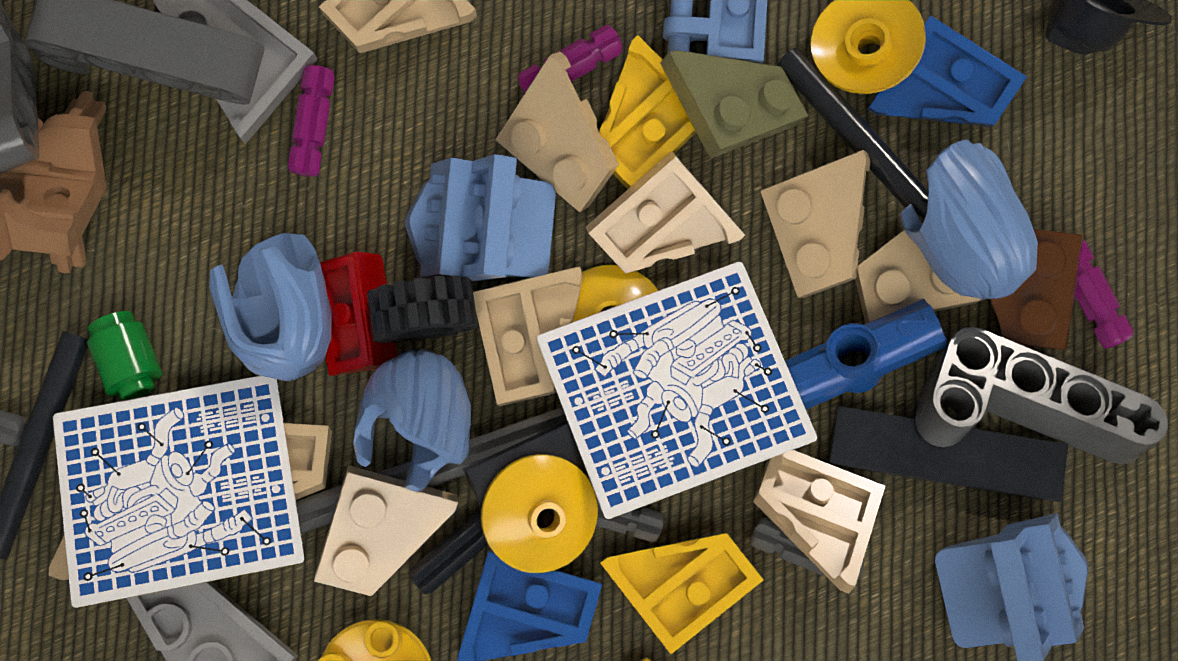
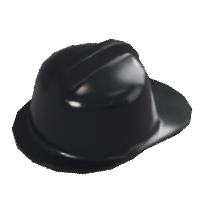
M1053 0L1048 11L1049 22L1046 27L1045 36L1049 42L1074 53L1087 55L1099 51L1107 52L1137 22L1151 25L1171 24L1172 16L1163 8L1147 0Z

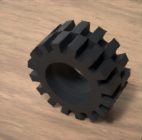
M434 276L431 279H424V277L414 278V281L406 282L402 280L393 282L394 285L384 284L378 286V289L369 290L367 293L372 337L375 342L388 343L393 341V343H402L409 340L416 342L427 338L438 339L440 336L457 335L458 332L471 331V329L477 328L478 325L472 281L468 277L450 276L444 278V276Z

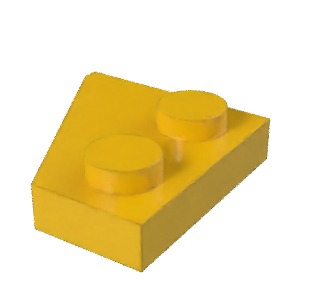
M727 533L611 556L600 562L670 654L675 652L763 581V578Z

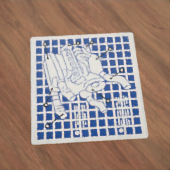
M736 262L537 336L542 355L606 519L614 518L817 440L815 430L742 262Z
M257 376L61 412L53 416L71 604L73 607L78 608L299 564L304 561L277 379Z

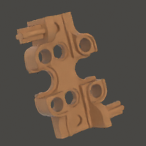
M82 91L77 99H72L64 114L54 115L48 118L44 124L37 117L39 158L0 174V261L13 249L50 254L51 264H57L58 272L70 273L73 266L83 268L86 265L87 259L82 235L107 188L97 129L106 112L105 102L94 101L93 92Z

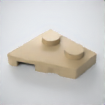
M326 0L319 6L322 14L359 53L469 23L477 17L476 9L467 0Z
M672 151L586 226L589 235L625 274L650 267L660 259H678L695 254L694 249L724 240L730 244L741 240L745 236L735 222Z
M905 229L857 266L855 281L865 325L923 298L931 305L934 312L975 304L982 300L959 295L942 283L930 268L919 247L907 235Z
M580 266L473 292L476 314L498 406L556 393L554 383L539 347L537 336L573 323L583 283V274Z
M795 450L768 459L753 502L840 591L848 594L851 592L858 579L885 486Z

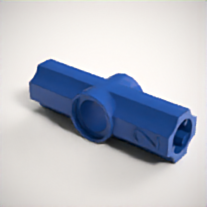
M923 298L866 325L853 323L843 325L833 331L826 343L786 360L785 363L803 405L807 410L845 392L861 393L869 391L878 384L883 375L945 348L947 341L931 305ZM861 351L869 355L867 361L858 366H846L841 363L843 357L850 352Z

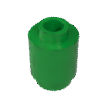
M119 311L105 315L88 326L91 337L87 341V345L107 395L120 396L122 401L142 398L156 389L154 383L162 377L163 372L144 324L136 321L131 311Z

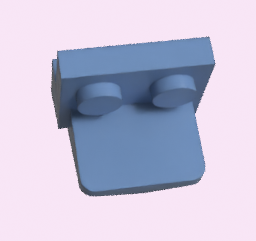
M494 154L475 161L448 158L431 164L430 178L423 184L404 219L415 257L421 265L420 277L433 278L434 276H444V278L450 276H460V278L468 277L471 281L502 277L529 279L546 275L549 270L556 192L554 187L548 182L519 178L518 175H515L517 158Z
M1058 513L1006 525L997 535L947 546L935 557L952 637L958 646L970 648L1005 643L1007 647L1014 646L1017 661H1044L1052 646L1077 643L1084 630L1080 611L1084 602L1089 563L1067 531L1060 526Z

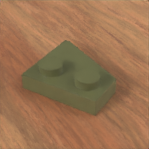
M679 50L669 52L660 62L710 159L795 127L808 117L782 67Z

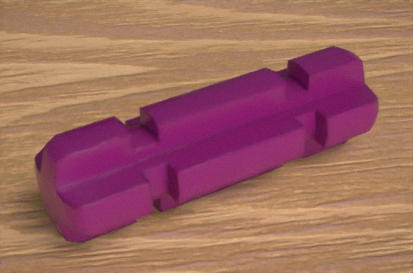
M604 25L589 34L591 38L586 42L581 38L558 51L567 57L571 65L570 68L566 69L571 82L597 68L596 64L599 60L606 63L621 54V40L610 25ZM535 64L520 72L517 76L518 84L524 95L543 66L538 67Z
M308 65L303 70L301 87L304 94L299 95L292 135L293 142L296 145L290 147L288 159L290 172L299 176L315 177L319 174L322 155L318 149L324 146L330 110V100L327 99V96H332L335 79L333 70L323 66Z
M1083 239L1075 296L1088 321H1096L1098 327L1093 330L1101 345L1105 349L1112 348L1134 336V330L1125 314L1119 317L1116 309L1121 306L1100 266L1093 268L1090 260L1095 257L1087 242Z

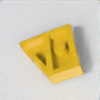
M638 35L631 41L627 59L613 91L605 120L599 131V134L608 141L619 164L613 175L627 189L633 186L671 151L675 154L697 133L660 64L663 59Z

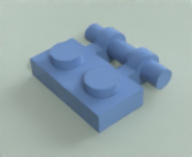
M671 0L670 17L665 18L663 23V38L668 41L667 55L675 50L690 52V42L707 41L706 55L763 64L767 0H710L708 18L692 17L693 0Z

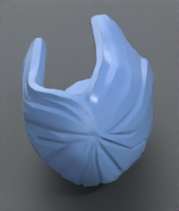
M969 140L956 142L942 150L926 170L929 194L927 214L923 224L911 204L901 212V222L907 235L919 247L930 268L942 283L962 296L979 299L1002 298L1013 294L1036 271L1038 241L1028 213L1013 190L1004 165L998 156L990 149L985 148L981 143L972 144Z
M282 233L256 244L241 259V264L238 267V280L233 296L230 293L223 265H218L210 270L209 289L225 338L231 351L243 362L248 370L260 376L291 381L314 371L317 366L322 364L331 340L332 311L316 250L305 235Z
M414 348L403 352L399 356L384 362L376 369L364 389L359 406L353 441L357 462L364 467L371 463L376 419L389 418L395 430L405 439L413 442L412 460L405 488L415 492L421 491L445 464L454 463L460 465L469 454L471 404L463 378L459 371L456 370V367L444 355L423 348L419 350Z

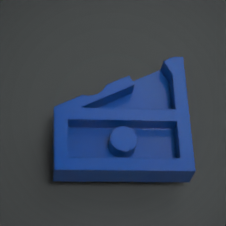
M930 15L924 24L926 43L920 62L902 82L892 88L879 92L868 108V111L874 115L984 127L994 126L1027 76Z
M488 551L457 661H484L586 642L602 583L557 570L545 573L520 571L504 563L494 552Z

